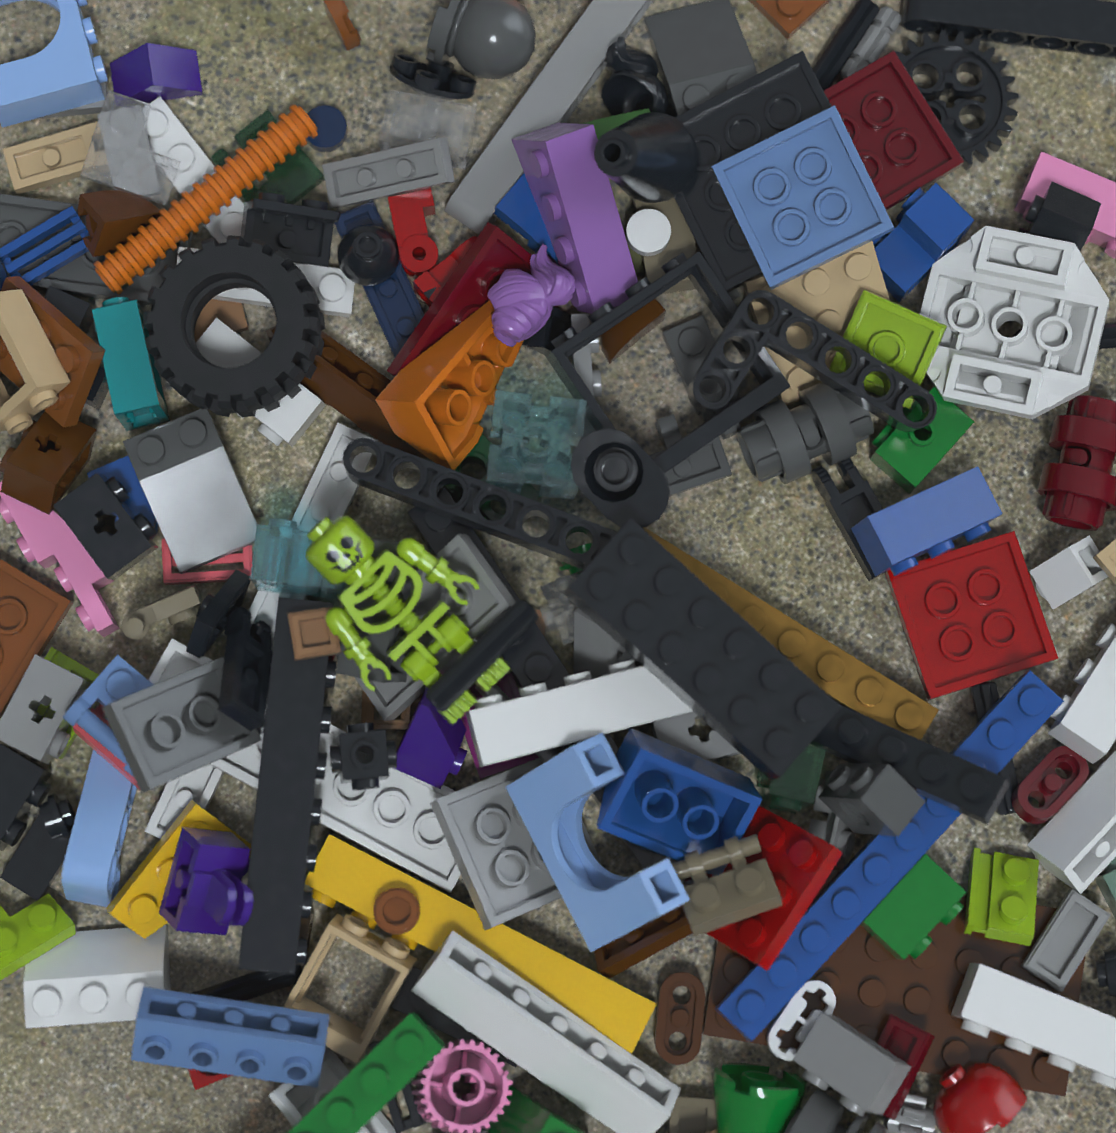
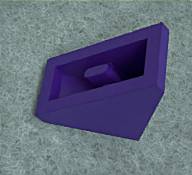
M145 43L109 63L117 108L151 103L159 96L163 100L203 95L196 50Z

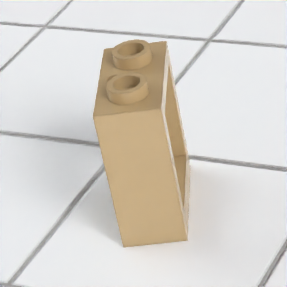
M22 289L0 291V335L26 383L10 397L0 378V432L7 431L10 435L17 434L33 424L32 418L39 411L56 403L58 400L57 394L71 382Z
M337 913L327 925L283 1008L330 1014L325 1046L358 1064L375 1037L417 958L409 954L410 949L402 942L390 937H386L384 940L371 933L369 925L363 920L348 914L343 917ZM337 937L397 970L364 1030L305 997Z

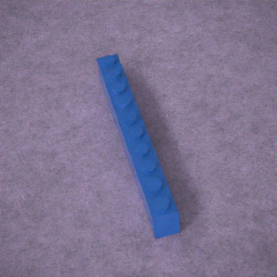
M1029 670L1014 682L950 753L998 774L1064 701ZM920 795L925 800V803L898 837L873 835L810 904L769 971L767 972L755 964L714 1009L747 1041H753L960 816V812Z

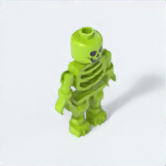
M325 516L307 533L306 536L312 541L305 552L307 561L330 584L337 585L342 582L347 584L338 594V599L344 606V609L340 607L330 609L325 616V621L333 635H337L346 649L343 653L348 660L353 658L359 667L360 677L365 686L370 690L375 691V686L368 681L367 676L370 672L367 668L368 664H371L373 668L382 669L387 680H391V674L386 665L379 659H376L368 648L371 645L370 641L366 636L360 637L352 625L354 622L361 630L370 634L381 633L400 624L399 627H403V631H406V633L386 653L395 662L413 645L414 649L402 660L400 666L415 682L420 679L428 689L442 676L434 668L439 662L433 657L442 647L449 653L455 649L462 656L475 644L467 634L469 629L453 613L450 617L447 616L436 628L433 626L450 609L441 599L421 619H419L418 615L415 616V612H412L420 598L423 583L418 572L410 566L414 565L427 574L425 579L431 584L435 582L441 584L447 589L450 597L462 605H468V601L458 597L456 593L457 587L453 585V581L459 584L469 582L473 589H480L474 579L464 574H457L448 567L449 561L442 556L437 559L428 553L425 547L416 540L405 538L398 543V557L388 550H383L374 559L371 556L375 548L373 540L349 516H341L333 522ZM382 566L380 572L378 574H374ZM395 566L397 568V575L393 584L388 588L389 585H385V581ZM408 575L412 584L411 592L407 600L402 602L398 594L403 588ZM360 586H363L362 590L354 593ZM369 596H373L372 599L376 600L364 608L358 609L354 607V604L365 600ZM382 609L386 610V614H390L389 618L378 623H368L363 620L364 617L372 616ZM426 631L436 639L427 648L418 641ZM500 657L475 683L482 691H488L491 686L495 685L511 669L510 665ZM467 689L446 711L441 712L438 709L437 711L449 724H454L477 702V699Z

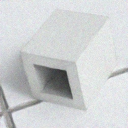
M1090 535L1029 571L1035 580L1039 594L1048 601L1053 610L1108 577L1093 559L1100 551Z

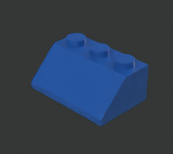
M630 728L615 756L624 775L605 785L597 827L659 854L681 861L685 859L684 854L696 850L698 854L721 847L726 839L737 836L738 840H740L758 809L762 798L749 777ZM727 864L705 872L713 876L720 875Z

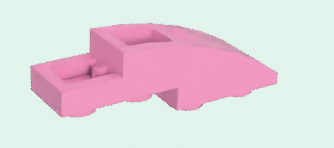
M1 481L0 513L7 524L15 521L22 536L16 539L27 561L30 563L36 560L45 569L59 562L60 566L53 570L66 592L74 589L82 604L76 607L75 610L88 632L95 628L100 635L106 637L120 629L99 592V589L112 583L114 580L105 577L62 517L54 511L48 515L2 493Z

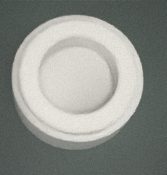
M642 209L631 216L627 223L626 240L634 252L643 256H654L661 253L667 247L671 236V226L663 213L655 209Z

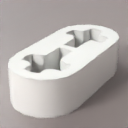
M817 980L807 981L778 1014L767 1033V1045L776 1057L782 1060L793 1061L821 1012L832 1015L836 1006V997L828 984ZM821 989L824 992L821 1000L826 1004L824 1010H812L805 1020L800 1016L807 1005L806 1000L802 998L804 992L814 993ZM796 1021L800 1022L802 1026L795 1036L796 1040L800 1042L799 1047L796 1050L788 1047L782 1052L778 1048L781 1040L776 1036L777 1032L780 1029L789 1031Z

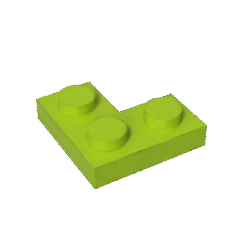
M49 893L11 917L0 905V981L76 934L74 922Z

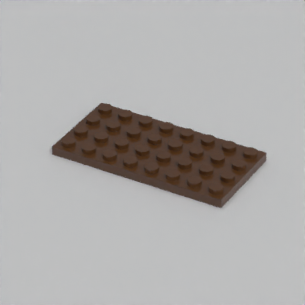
M831 871L830 875L824 882L816 897L825 889V887L837 876V874L840 871ZM965 893L959 900L964 905L962 910L946 926L939 922L928 935L933 941L915 960L910 955L905 960H897L859 924L809 979L822 981L833 990L836 997L833 1016L840 1018L875 1043L878 1042L891 1014L934 1035L935 1038L919 1072L943 1075L956 1064H961L963 1068H966L974 1063H990L1006 1070L1024 1090L1066 1097L1069 1071L1047 1063L1049 1054L1035 1048L1032 1049L1030 1055L1004 1046L1005 1036L992 1031L989 1032L987 1038L962 1029L963 1020L951 1015L970 963L985 965L1079 1003L1085 957L1062 992L1057 991L1021 967L1024 959L1057 908L1036 905L1034 938L1030 946L985 938V933L972 931L971 935L965 934L967 893ZM718 941L716 942L702 1035L768 1046L767 1033L778 1014L753 1041H747L714 1009L755 965ZM821 989L814 993L804 992L802 998L806 1000L807 1005L800 1016L805 1020L812 1010H824L826 1004L821 1000L824 993ZM796 1021L789 1031L780 1029L777 1032L776 1036L781 1040L778 1048L787 1049L789 1047L796 1050L799 1047L800 1042L796 1040L795 1036L802 1026L800 1022Z

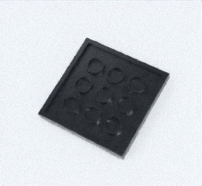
M803 51L676 117L682 122L681 124L693 136L696 142L698 162L693 179L674 198L704 258L727 293L742 286L745 281L763 274L712 166L832 107Z

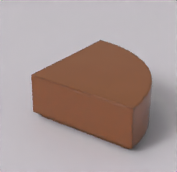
M323 0L326 15L345 49L349 51L359 46L361 41L360 35L347 15L349 11L344 1Z

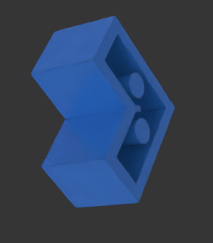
M937 183L926 193L921 188L917 189L901 206L903 210L895 218L899 222L895 230L889 235L885 234L873 240L886 289L899 303L931 272L933 263L961 243L974 222V219Z

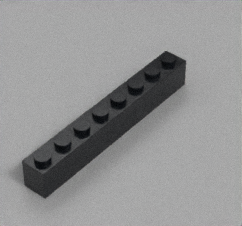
M279 597L247 881V887L253 891V907L249 920L242 927L238 969L295 974L296 965L305 966L308 938L299 937L301 918L310 919L312 891L304 890L306 872H315L317 844H309L310 826L320 825L322 798H314L315 779L324 780L327 752H319L320 733L329 734L332 707L323 706L325 688H334L337 661L328 660V656L295 661L287 615L288 613L333 607L334 603L284 597Z

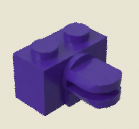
M182 827L159 914L176 931L227 935L229 925H245L249 920L253 907V891L242 882V877L246 875L249 869L250 848L232 832Z

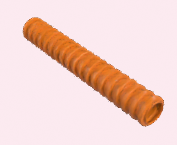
M295 104L289 106L290 112L287 115L283 112L279 114V121L277 123L269 122L267 124L269 128L267 131L259 130L257 132V139L252 140L249 138L246 141L247 147L244 149L238 147L233 158L230 156L224 158L225 164L222 167L218 164L214 166L215 172L212 175L204 174L202 176L204 180L202 183L194 182L192 184V191L188 193L184 190L181 193L182 199L179 201L173 199L168 210L165 208L159 210L160 216L157 219L154 217L149 218V225L147 227L139 226L137 228L139 233L135 236L129 234L126 237L128 242L124 245L118 243L115 246L117 251L113 254L109 251L104 254L106 259L102 263L98 260L94 262L95 272L113 293L116 292L120 295L123 292L121 287L125 284L128 286L134 284L133 278L136 275L139 277L144 276L145 272L143 270L146 267L154 268L156 266L154 262L156 259L164 260L167 257L166 251L169 249L175 251L178 248L177 242L181 240L185 243L188 240L187 234L191 231L196 234L201 223L205 225L210 223L209 217L212 214L215 216L220 215V208L222 206L230 207L232 205L230 201L232 198L240 199L243 196L242 190L245 188L251 190L253 188L252 182L255 180L261 182L266 171L269 173L275 171L274 165L277 162L282 165L286 162L285 156L287 154L291 156L296 154L295 148L297 146H306V139L308 137L316 138L318 136V129L308 114L300 106Z

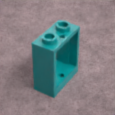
M115 297L102 302L103 307L92 309L99 345L105 350L102 360L114 415L126 431L170 422L161 377L153 365L155 363L154 357L148 353L144 340L149 336V331L143 326L144 312L137 300L129 301L128 297Z

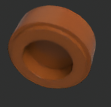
M391 888L381 893L377 898L373 909L374 918L378 926L385 932L395 935L404 934L412 930L417 924L420 917V905L417 898L408 890Z

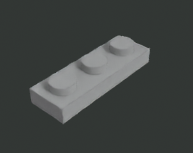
M435 138L322 165L330 208L347 207L455 182L447 138Z

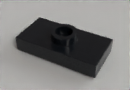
M236 569L215 596L208 594L197 612V619L186 652L199 659L207 653L224 631L225 623L232 610H235L236 607L239 608V606L242 607L251 581L249 580L250 576Z

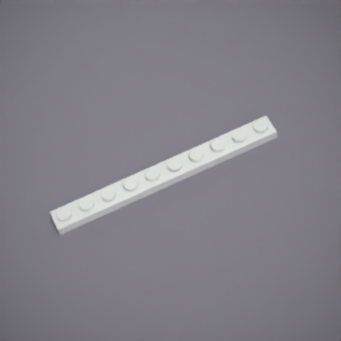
M337 423L249 609L252 614L250 619L251 626L256 621L259 622L261 620L272 628L270 634L271 651H273L279 597L306 600L319 573L305 557L306 549L312 542L306 536L307 533L325 516L332 522L341 516H345L359 488V485L351 481L346 473L343 463L344 450L355 439L368 438L375 440L340 423ZM369 452L359 453L355 456L352 467L358 472H366L374 455ZM208 764L168 782L144 832L161 839L191 800H194L207 810L224 772Z

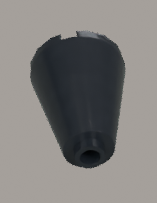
M659 112L640 114L603 134L596 143L594 156L599 169L629 196L642 202L657 203L669 201L676 197L675 195L685 186H688L693 179L698 162L696 142L693 136L681 124L682 122L676 117Z

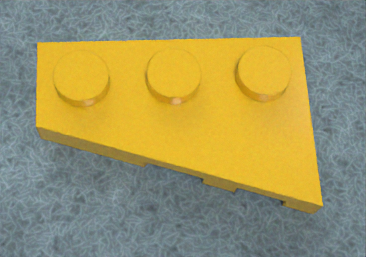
M194 800L188 803L106 907L110 915L144 939L168 923L159 914L182 827L232 832L250 848V856L251 843Z

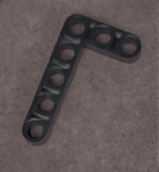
M756 290L749 293L738 304L688 387V398L691 405L697 410L704 413L719 410L731 400L763 346H766L900 431L914 432L928 426L934 420L937 413V403L933 395L926 389L766 290ZM759 302L767 307L769 319L766 324H756L749 319L747 308L750 303ZM797 326L805 331L807 335L805 348L796 349L788 343L786 339L788 327ZM735 340L743 345L745 349L743 362L733 363L725 357L723 353L725 342ZM829 350L838 351L844 356L846 366L842 373H834L827 368L825 356ZM868 374L876 375L882 380L884 391L880 398H874L866 393L864 380ZM713 379L719 383L722 389L719 401L709 402L701 396L699 385L702 380ZM908 398L916 400L922 408V416L918 422L908 420L903 414L902 406Z

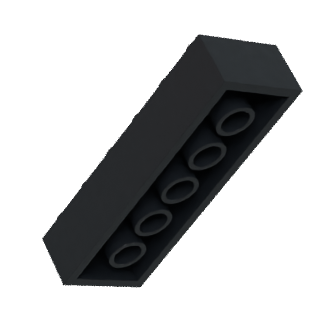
M632 518L618 530L563 592L569 600L770 780L782 777L841 708L837 702Z

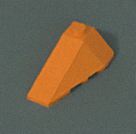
M490 300L400 370L375 399L395 435L434 463L452 470L459 466L478 443L484 430L479 424L488 405L495 406L500 394L495 388L504 368L513 366L523 341L517 342L515 346L509 347L496 338L492 327L494 308Z

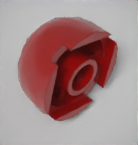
M974 1063L963 1068L961 1064H956L939 1079L943 1087L935 1097L933 1115L940 1133H986L997 1124L1003 1129L1022 1109L1027 1100V1095L1017 1080L1000 1067L990 1063Z

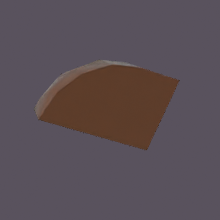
M101 190L80 194L78 216L85 215L86 226L89 232V236L83 238L84 244L93 257L102 256L108 251L112 254L117 251L115 246L118 243L124 245L128 242L126 237L129 234L135 236L139 233L137 230L139 226L147 227L149 225V218L154 217L157 219L160 216V209L140 196L119 190Z
M656 299L600 336L601 350L609 364L664 320L666 310Z

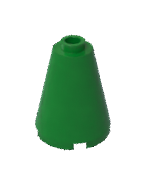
M726 1063L722 1064L721 1070L716 1067L713 1073V1087L718 1133H784L800 1107L805 1094L806 1082L801 1077L787 1071H783L782 1079L769 1074L770 1067L764 1065Z

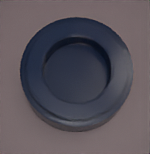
M322 105L313 108L307 113L318 129V136L316 138L308 137L306 139L313 149L320 152H331L343 145L347 138L348 129L345 117L338 109Z

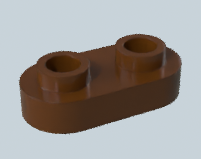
M677 972L669 975L664 979L659 989L654 1043L659 1056L666 1062L674 1065H683L691 1062L698 1055L701 1048L705 989L701 981L690 973ZM679 986L686 987L690 992V998L684 1004H678L673 999V992ZM675 1032L682 1033L686 1039L685 1046L680 1050H674L669 1045V1037Z

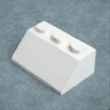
M164 925L146 939L130 928L76 931V934L26 964L23 979L25 1028L136 1020L143 987L171 991L167 925Z

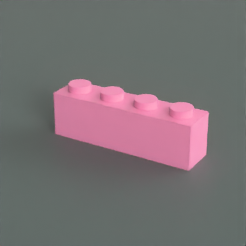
M1041 151L1033 163L1014 211L1023 214L1022 217L1025 220L1035 195L1044 198L1051 182L1101 203L1093 229L1085 244L1091 242L1105 248L1104 252L1108 256L1116 259V182Z

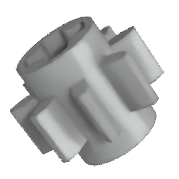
M908 1093L896 1120L884 1116L883 1125L889 1128L888 1133H933L936 1121L933 1109L925 1107L927 1097Z

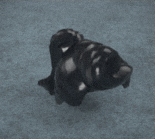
M624 36L618 37L617 41L609 46L606 53V67L612 74L606 80L601 92L603 103L610 116L649 109L650 112H659L673 116L669 110L670 106L666 89L657 78L659 70L656 61L649 54L626 48Z

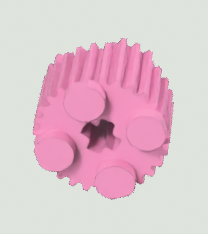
M458 1040L445 1043L446 1046L416 1074L418 1079L412 1080V1084L416 1085V1089L412 1091V1094L417 1095V1099L414 1101V1104H417V1112L425 1122H432L431 1127L440 1128V1132L479 1133L481 1129L490 1128L489 1123H496L498 1121L496 1115H503L504 1111L502 1108L504 1105L510 1104L507 1096L512 1095V1091L508 1090V1086L513 1083L511 1080H507L509 1072L502 1069L505 1065L504 1061H497L499 1055L497 1053L490 1054L492 1048L484 1047L482 1042L475 1043L474 1040ZM460 1074L465 1076L464 1083L471 1084L470 1094H462L461 1100L456 1097L457 1093L453 1092V1082L459 1081Z

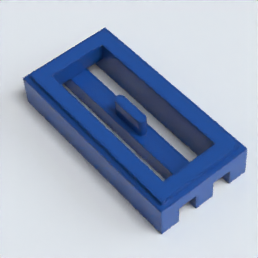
M70 206L1 247L0 260L11 277L20 276L32 286L87 253L89 250L84 241H79L22 276L18 272L19 270L47 255L79 234L82 239L89 236V232L73 206ZM71 222L73 223L71 227L65 229L64 231L60 232L59 234L55 235L54 237L50 238L49 240L45 241L44 243L40 244L39 246L35 247L34 249L30 250L29 252L25 253L24 255L20 256L14 261L11 260L12 257L16 256L17 254L21 253L22 251L26 250L27 248L31 247L32 245L36 244L37 242L41 241L42 239L46 238L47 236L51 235L57 230L63 228Z

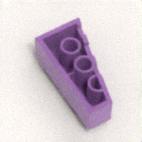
M555 123L511 139L545 223L560 267L567 269L575 278V292L570 302L577 308V311L592 314L608 302H611L613 307H616L628 300L629 298L625 291L636 284L638 280L609 177L599 169L595 161L594 151L598 138L594 124Z

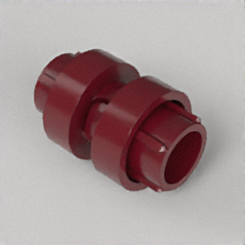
M1078 395L1069 401L1066 415H1058L1054 418L1048 444L1053 449L1060 451L1058 463H1045L1043 465L1037 492L1046 497L1042 512L1046 520L1069 528L1097 531L1099 527L1103 526L1106 511L1116 510V477L1111 475L1113 465L1116 464V402L1095 396Z

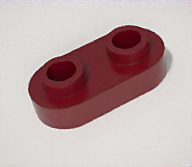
M1059 746L1051 750L1015 788L1012 794V806L1016 814L1022 820L1031 824H1042L1048 821L1086 781L1089 774L1086 759L1067 746ZM1055 768L1062 769L1066 774V779L1060 778L1056 774ZM1028 797L1036 799L1039 803V808L1032 807L1028 802Z

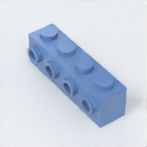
M143 987L136 1017L131 1060L318 1088L330 1014Z

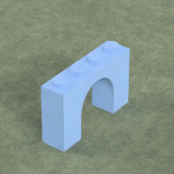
M0 0V6L24 0ZM33 0L43 2L56 9L60 13V24L56 35L43 50L26 58L0 64V124L2 128L105 100L101 83L108 81L107 72L101 55L94 57L91 48L92 44L98 43L96 31L91 17L83 18L81 11L82 6L88 5L87 0Z
M603 733L571 746L506 786L590 952L690 900L669 858L634 876L623 877L605 869L589 850L582 829L584 805L592 793L624 775Z

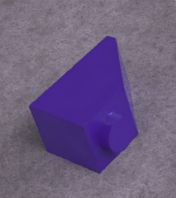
M426 687L396 751L397 768L394 769L441 789L448 773L457 776L463 764L467 750L460 748L466 733V728L460 718L454 724H449L425 696L428 690Z

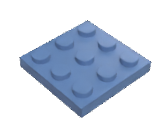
M835 105L712 166L771 290L895 230Z

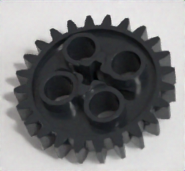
M941 30L937 42L933 43L931 37L926 32L923 33L920 40V48L913 41L908 40L904 47L906 56L898 51H895L912 80L913 76L918 74L926 75L932 80L933 87L931 88L917 87L963 158L964 163L962 167L965 170H969L973 164V155L981 163L986 162L989 157L987 148L998 152L1003 144L999 137L1008 138L1012 128L1006 122L1014 121L1018 111L1008 106L1016 103L1019 94L1006 90L1013 85L1016 79L1015 76L1002 77L1001 73L1008 62L1004 60L994 64L991 61L996 50L994 47L989 48L984 53L978 50L981 38L977 37L970 45L964 44V33L962 31L958 33L953 42L948 40L946 31ZM962 72L969 73L976 79L977 85L972 87L964 86L958 81L956 75ZM941 95L947 96L949 103H954L952 108H947L945 101L939 100ZM975 97H982L984 98L985 102L981 103L977 100L972 99H974ZM965 114L972 115L979 121L980 127L974 130L968 129L962 125L959 117Z

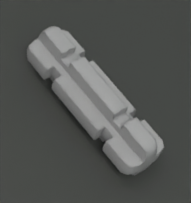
M887 6L880 9L874 19V25L869 26L853 51L852 58H849L840 73L842 79L847 78L878 59L891 37L890 35L894 34L902 19L897 11Z

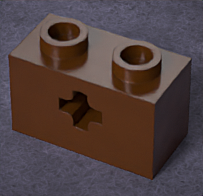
M44 412L38 421L33 420V424L24 430L18 447H10L4 454L0 463V471L4 473L1 492L50 515L55 508L53 505L61 500L90 461L97 429L80 421L75 426L63 428L48 413Z

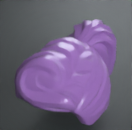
M544 244L539 248L537 254L531 255V274L520 269H506L499 281L487 293L494 308L492 314L493 332L498 340L509 347H513L517 342L519 343L536 334L548 321L553 306L567 304L575 292L574 276L567 269L558 266L550 260L547 255V246Z

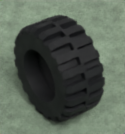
M227 236L224 243H219L215 237L201 241L203 249L193 252L188 247L177 255L182 261L174 268L166 264L159 273L164 279L159 288L151 286L147 300L152 303L151 311L144 312L143 326L149 331V336L144 339L147 351L154 357L155 363L153 365L170 386L190 403L202 410L206 408L216 415L229 417L231 413H238L241 417L255 416L256 410L262 408L270 412L281 407L278 401L286 395H289L291 399L294 398L302 390L298 386L304 377L311 379L317 369L313 362L316 355H322L324 341L321 338V330L325 329L324 315L318 305L320 301L300 268L282 251L271 249L268 243L258 239H254L249 243L242 236ZM234 288L254 289L270 301L276 314V329L269 346L255 360L239 367L222 368L212 364L202 356L195 343V326L202 309L212 298L226 290Z

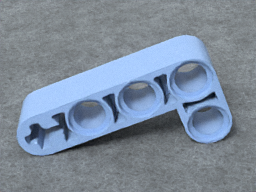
M94 749L67 847L61 881L66 900L107 907L118 893L121 876L119 857L137 787Z

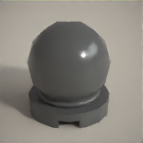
M450 0L448 8L439 6L427 43V48L432 50L429 51L426 60L445 65L450 57L455 56L462 69L477 78L501 79L509 77L525 67L532 56L535 47V26L525 6L517 0Z

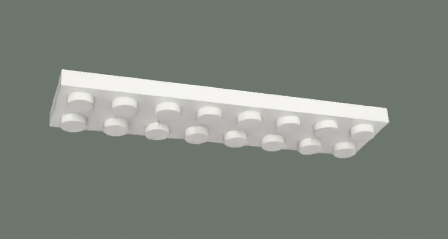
M171 639L149 681L155 685L213 660L205 656H201L199 659L186 652L187 646ZM265 723L257 729L262 739L261 741L210 765L257 790ZM330 724L329 734L320 733L319 752H327L324 780L315 779L314 798H322L320 824L440 889L451 893L461 874L430 803L455 791L445 785H442L441 789L394 768H389V777L386 780H379L380 788L352 790L351 783H340V773L331 772L329 746L337 745L338 735L346 732ZM362 746L356 750L355 756L359 762L365 764L372 761L373 752L370 748Z

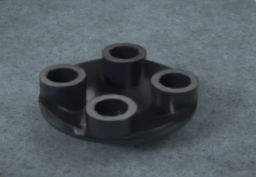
M395 53L389 67L390 73L402 84L431 98L445 100L468 99L473 97L477 81L468 76L452 73L454 65L449 61L445 65L431 61L425 64L409 55Z

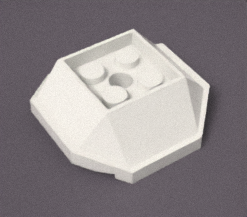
M985 226L973 234L971 239L954 248L932 264L920 314L948 326L927 371V376L944 401L1033 420L1089 390L1110 304L1107 295L1086 264L1076 244ZM1007 321H1016L1023 326L1021 332L1014 337H1004L998 330Z

